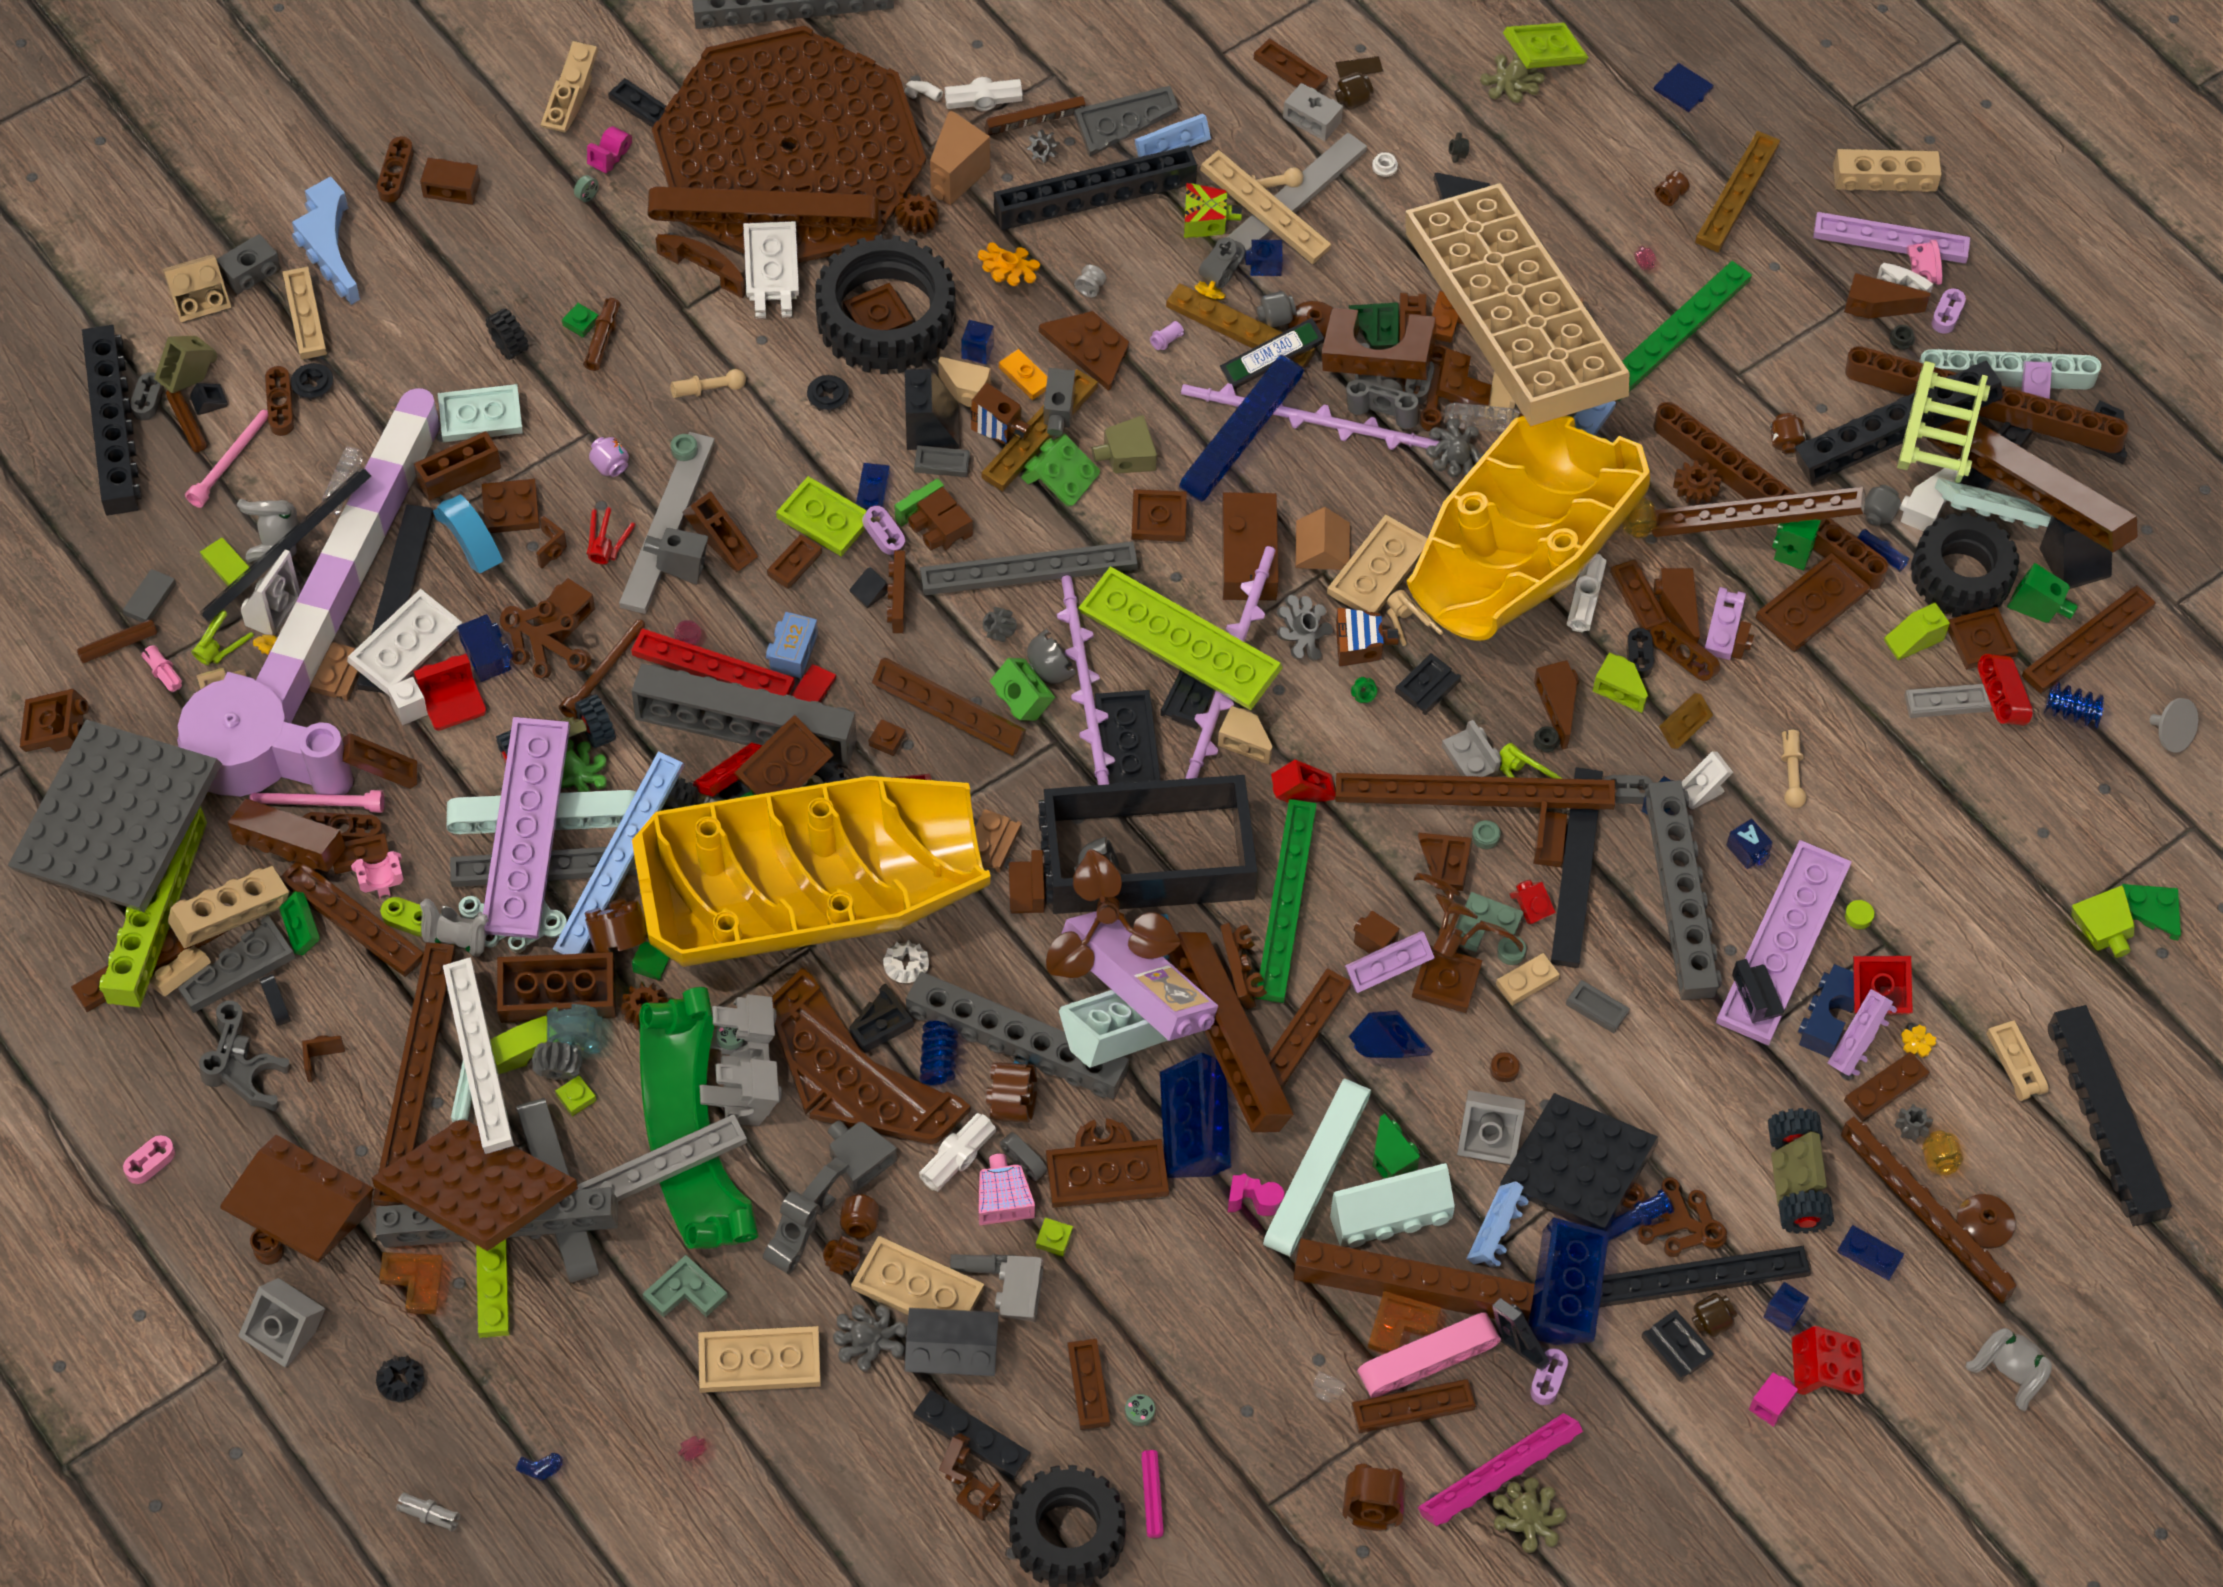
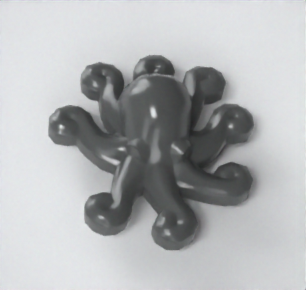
M1455 418L1450 419L1447 423L1449 432L1436 427L1431 429L1429 433L1431 439L1439 440L1442 438L1443 440L1436 446L1430 445L1426 449V454L1431 458H1436L1440 452H1444L1441 459L1435 460L1432 466L1436 471L1441 472L1445 470L1447 463L1450 464L1447 472L1450 477L1454 478L1458 477L1461 473L1460 465L1464 466L1463 473L1466 476L1474 467L1472 466V459L1476 464L1484 455L1479 453L1475 446L1469 443L1471 438L1478 436L1479 430L1475 426H1468L1464 435H1462L1458 430L1460 421Z
M1289 595L1285 598L1287 606L1277 609V615L1284 619L1287 626L1279 627L1277 635L1284 641H1296L1291 649V655L1294 659L1298 660L1304 657L1302 648L1306 646L1307 655L1310 660H1318L1321 657V651L1315 647V640L1323 635L1328 636L1333 632V628L1328 622L1322 623L1318 627L1321 616L1326 614V609L1323 605L1317 604L1312 608L1311 612L1312 601L1308 596H1303L1298 600L1296 596Z
M860 1304L855 1305L852 1309V1317L858 1320L857 1322L849 1320L847 1314L843 1313L836 1318L838 1328L850 1330V1332L836 1331L833 1334L835 1344L844 1346L847 1343H852L851 1347H842L839 1350L838 1358L841 1362L847 1363L851 1360L852 1356H858L867 1352L858 1359L857 1363L859 1370L863 1372L871 1369V1362L875 1360L881 1350H889L893 1357L900 1358L904 1354V1346L902 1343L890 1341V1339L895 1335L900 1337L906 1336L907 1325L904 1322H897L893 1326L888 1327L890 1311L885 1305H880L876 1308V1315L880 1319L879 1322L871 1315L865 1313L864 1306Z

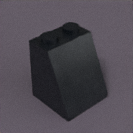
M905 369L907 450H917V445L960 449L958 401L932 369Z
M2051 516L2039 550L2053 575L2069 584V589L2110 578L2112 575V552Z

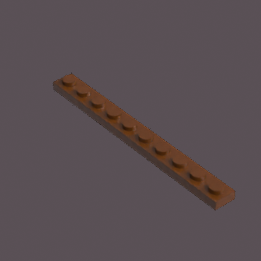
M1336 773L1335 802L1540 808L1541 801L1543 800L1547 801V808L1614 810L1615 780Z
M426 942L379 1172L416 1148L448 990L443 965L453 963L456 951L455 945ZM375 1188L373 1196L374 1205H404L402 1202Z

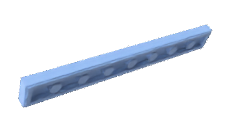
M658 751L554 945V952L558 954H582L586 952L591 940L584 913L591 909L601 908V911L609 908V903L613 901L635 860L632 839L655 812L661 811L685 766L683 762Z

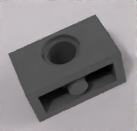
M260 234L216 259L222 279L237 295L280 270L277 253Z

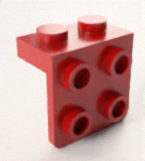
M467 654L452 656L445 661L433 665H425L419 670L414 671L416 684L424 696L426 710L435 730L440 731L486 714V707L474 681Z
M1813 1326L1791 1337L1795 1387L1798 1389L1797 1393L1806 1395L1823 1386L1854 1395L1864 1392L1861 1343L1857 1338L1819 1326Z

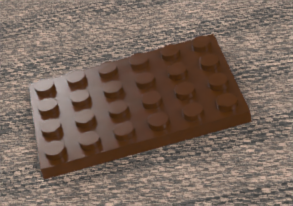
M467 1120L453 1122L450 1126L372 1177L375 1188L486 1251L501 1243L578 1189L576 1179L515 1146L485 1154L478 1126Z

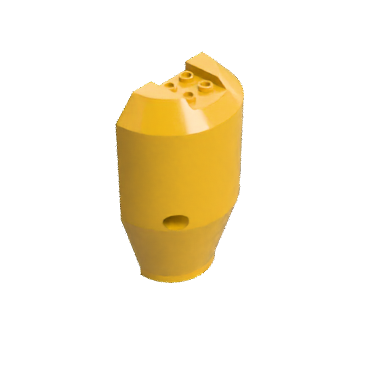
M1567 415L1533 426L1529 425L1524 416L1515 418L1443 502L1413 574L1407 580L1409 590L1416 602L1435 622L1448 631L1466 639L1481 641L1491 638L1498 629L1572 584L1648 491L1650 471L1642 445L1618 436L1613 443L1605 438H1599L1582 429H1577L1574 418Z

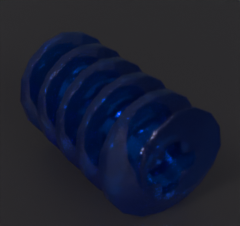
M2056 682L2049 691L2043 714L2049 708H2052V717H2056L2060 711H2063V720H2067L2070 714H2073L2074 723H2077L2081 717H2084L2085 726H2088L2092 720H2095V729H2097L2104 710V696L2099 694L2093 700V692L2088 691L2082 697L2081 688H2078L2072 694L2071 685H2067L2061 691L2060 682Z
M928 1021L923 1025L922 1064L920 1065L921 1075L919 1079L922 1084L936 1086L956 1078V1072L953 1070L957 1066L954 1061L957 1058V1052L954 1049L958 1047V1042L955 1040L958 1037V1031L951 1028L945 1022Z

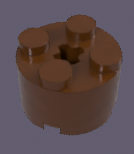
M625 899L610 902V908L601 911V908H596L584 913L594 953L609 952L608 948L610 947L612 949L617 948L618 951L626 950L646 941L645 938H648L646 923L638 900L626 903Z
M1003 1062L992 1063L990 1075L991 1080H993L992 1088L988 1087L986 1092V1104L990 1105V1119L1029 1123L1034 1116L1037 1091H1034L1033 1082H1037L1035 1065Z
M1357 1464L1354 1471L1346 1477L1343 1517L1347 1519V1516L1353 1519V1525L1366 1530H1387V1525L1395 1523V1527L1399 1526L1404 1518L1407 1487L1403 1479V1472L1395 1468L1385 1470L1372 1468L1368 1464Z

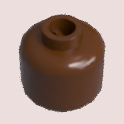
M864 1194L852 1195L846 1198L841 1207V1229L850 1237L856 1239L865 1238L876 1231L879 1219L878 1203L873 1198Z

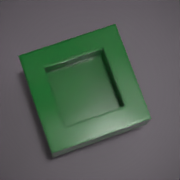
M577 303L562 319V324L567 329L584 338L595 326L596 318L599 315L582 304Z

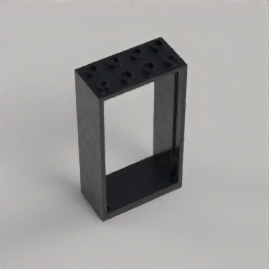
M1245 775L1044 789L1043 800H1038V821L1042 837L1041 850L1044 856L1043 873L1044 880H1046L1047 904H1052L1053 914L1097 911V903L1100 899L1098 898L1094 901L1083 899L1074 889L1073 878L1061 879L1055 821L1231 808L1239 866L1122 874L1120 892L1114 897L1119 901L1120 909L1255 900L1257 865Z

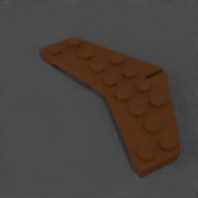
M801 968L772 996L773 1008L776 1009L774 1027L805 1115L825 1097L809 1113L810 1119L832 1124L840 1120L846 1127L851 1128L858 1122H864L879 1134L926 1144H936L971 1111V1106L959 1096L947 1091L942 1093L877 1064L859 1049L820 991V986L814 977L805 969Z

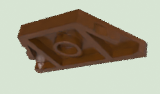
M1093 311L1039 325L1038 332L1093 379L1098 381L1106 390H1111L1115 375L1120 370L1122 359L1126 356L1129 349V341Z

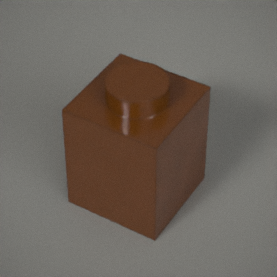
M1372 910L1366 918L1361 917L1355 924L1353 929L1355 932L1354 944L1371 954L1398 942L1400 928Z

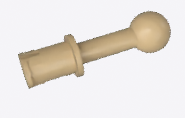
M1295 167L1287 169L1283 175L1257 180L1255 175H1251L1264 188L1285 184L1289 187H1298L1304 179L1302 171Z
M739 369L730 370L726 376L699 380L698 376L695 375L691 379L671 382V394L673 398L694 394L698 397L701 396L702 390L726 386L735 390L741 389L746 383V376Z
M1788 730V735L1787 731L1782 732L1784 754L1781 756V760L1787 762L1789 789L1785 792L1784 800L1791 808L1802 807L1807 799L1805 791L1800 788L1798 762L1803 760L1804 756L1800 753V732L1798 730Z

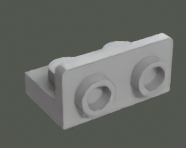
M1474 720L1467 722L1466 730L1442 740V748L1461 776L1495 777L1498 775L1501 763L1500 754L1496 748L1490 746L1485 731L1482 727H1478Z

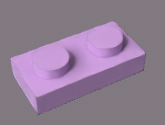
M2024 361L2022 391L2050 399L2052 362Z

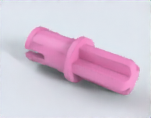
M156 646L147 647L145 651L150 656L142 652V658L152 668L154 677L160 678L171 692L182 687V680L173 670L172 662L166 660Z

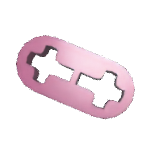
M155 1136L130 1155L123 1165L128 1181L133 1184H142L169 1164L175 1156L173 1143L166 1136ZM157 1147L165 1148L166 1152L164 1154L156 1153L155 1149ZM136 1165L139 1168L142 1167L143 1171L141 1173L133 1172L132 1168Z

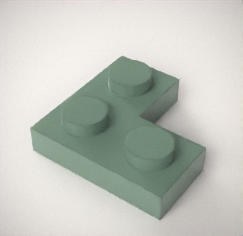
M1471 892L1465 907L1474 912L1478 918L1475 919L1461 914L1456 927L1463 931L1461 936L1464 937L1482 920L1498 925L1515 936L1524 912ZM1478 930L1467 940L1465 946L1461 944L1459 946L1477 952L1486 931Z
M685 1255L643 1293V1299L663 1318L685 1298L707 1317L728 1298L727 1292Z

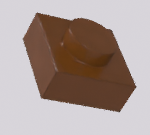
M1741 621L1731 657L1742 660L1744 650L1750 651L1754 635L1749 634L1752 623Z
M881 719L868 740L869 746L894 756L906 736V729Z

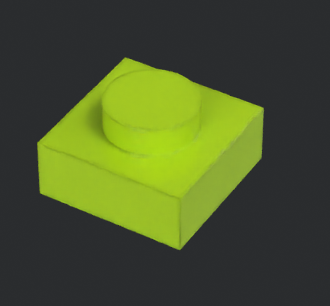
M580 1075L555 1090L557 1098L572 1117L596 1102V1096Z
M1045 1218L1036 1241V1248L1064 1256L1073 1232V1226Z

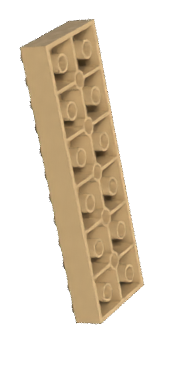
M1501 183L1406 210L1407 237L1530 426L1629 396V371Z

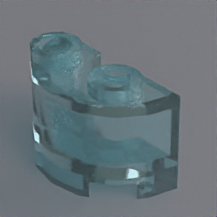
M571 1004V1009L561 1011L554 1007L547 1011V1041H559L569 1045L577 1044L581 1046V1050L588 1054H600L602 1050V1016L599 1017L597 1015V1009L587 1005Z

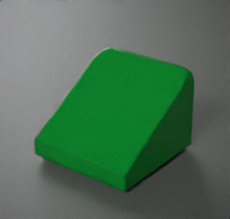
M645 941L640 944L633 958V972L660 981L670 958Z

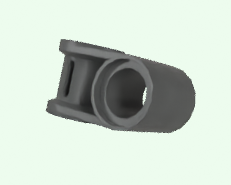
M1229 237L1220 239L1209 256L1200 265L1199 275L1209 282H1216V288H1223L1230 281L1233 273L1245 258L1246 250L1244 245Z

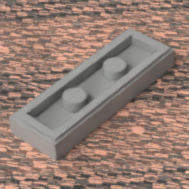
M1983 684L1906 690L1904 694L1909 718L1990 712L1992 707Z

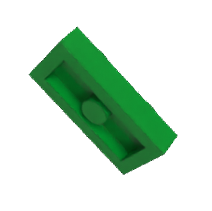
M295 891L279 907L294 954L304 955L320 940L305 894Z

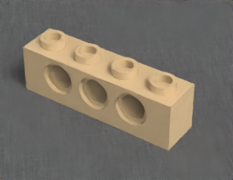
M1837 149L1833 164L1835 189L1929 192L1937 191L1941 178L1939 151Z
M273 866L265 869L259 868L241 879H231L214 890L207 889L195 898L176 902L170 909L168 923L185 949L278 910L287 900L289 891ZM223 903H228L232 906H226ZM197 914H204L206 915V917H202Z

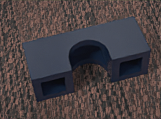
M1836 964L1833 965L1830 974L1824 972L1818 988L1822 989L1820 996L1814 994L1808 1008L1812 1014L1809 1019L1803 1018L1798 1033L1802 1034L1800 1046L1828 1058H1831L1845 1026V1022L1834 1018L1829 1010L1838 1008L1851 1013L1854 1008L1853 972Z

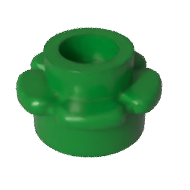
M1359 677L1355 680V684L1351 687V695L1355 697L1357 702L1367 703L1376 697L1377 687L1372 678Z

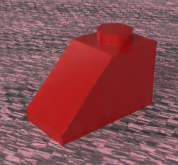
M1296 759L1271 774L1275 797L1289 803V799L1316 803L1331 801L1336 797L1330 773Z

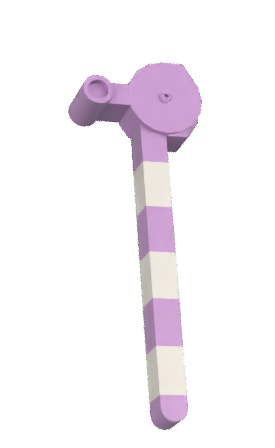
M419 388L409 390L404 393L398 402L365 467L371 477L351 494L256 681L250 677L227 672L224 680L213 682L194 693L182 708L178 723V747L217 758L222 763L208 792L241 797L261 792L277 782L281 777L310 784L316 794L345 795L351 789L354 779L350 765L342 762L344 746L338 729L329 723H316L306 728L291 724L416 477L414 463L426 457L439 431L438 414L433 395L429 391Z

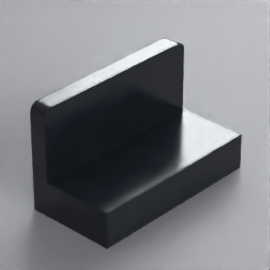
M1747 959L1736 961L1732 976L1751 1022L1756 1023L1782 1016L1784 1009L1766 966L1762 964L1750 967Z

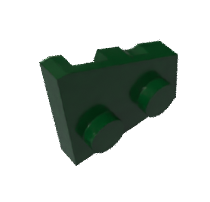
M1399 302L1349 305V309L1358 310L1359 330L1371 349H1388L1399 343Z

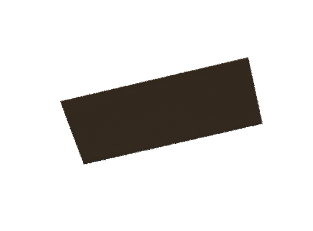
M1379 56L1335 62L1339 78L1355 72H1359L1362 75L1383 72Z

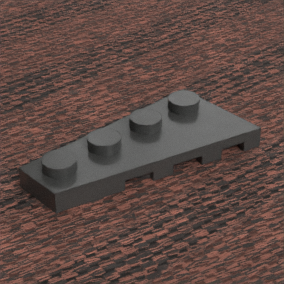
M1166 86L1074 109V116L1090 157L1176 113L1178 105L1171 86Z
M269 915L260 921L261 925L254 931L248 930L243 934L241 941L232 949L226 948L221 952L219 959L215 963L204 967L178 988L193 1013L295 959L294 952Z

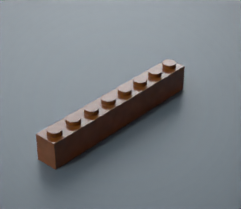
M1179 932L1177 935L1181 940L1180 944L1168 956L1178 971L1218 1005L1213 1025L1204 1032L1251 1132H1280L1294 1114L1207 933Z
M1300 1239L1293 1280L1471 1315L1487 1313L1489 1318L1495 1319L1492 1305L1501 1298L1508 1304H1514L1519 1307L1527 1322L1535 1284L1306 1239Z

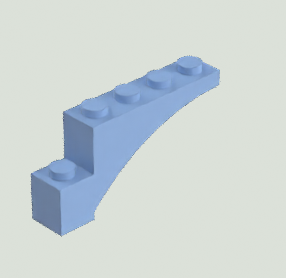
M330 176L305 190L307 199L305 207L309 213L292 222L294 229L292 237L298 247H304L311 263L319 265L323 277L327 281L331 280L334 283L337 294L341 298L345 297L350 304H353L360 300L357 284L347 271L338 247L341 218L343 212L348 209L345 192Z

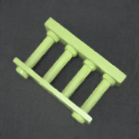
M1924 361L1897 468L1908 470L1910 463L1919 461L1957 471L1955 482L1960 483L1963 476H1968L1972 461L1967 459L1981 402L1987 401L1990 390V386L1986 385L1988 376L1982 375L1978 386L1937 376L1938 373L1933 372L1935 363ZM1939 387L1975 396L1972 411L1931 401L1932 398L1927 397L1929 388ZM1928 411L1967 420L1969 421L1967 433L1962 435L1925 426V423L1921 422L1923 413L1928 414ZM1924 436L1961 445L1963 449L1960 460L1919 451V448L1915 447L1916 439Z

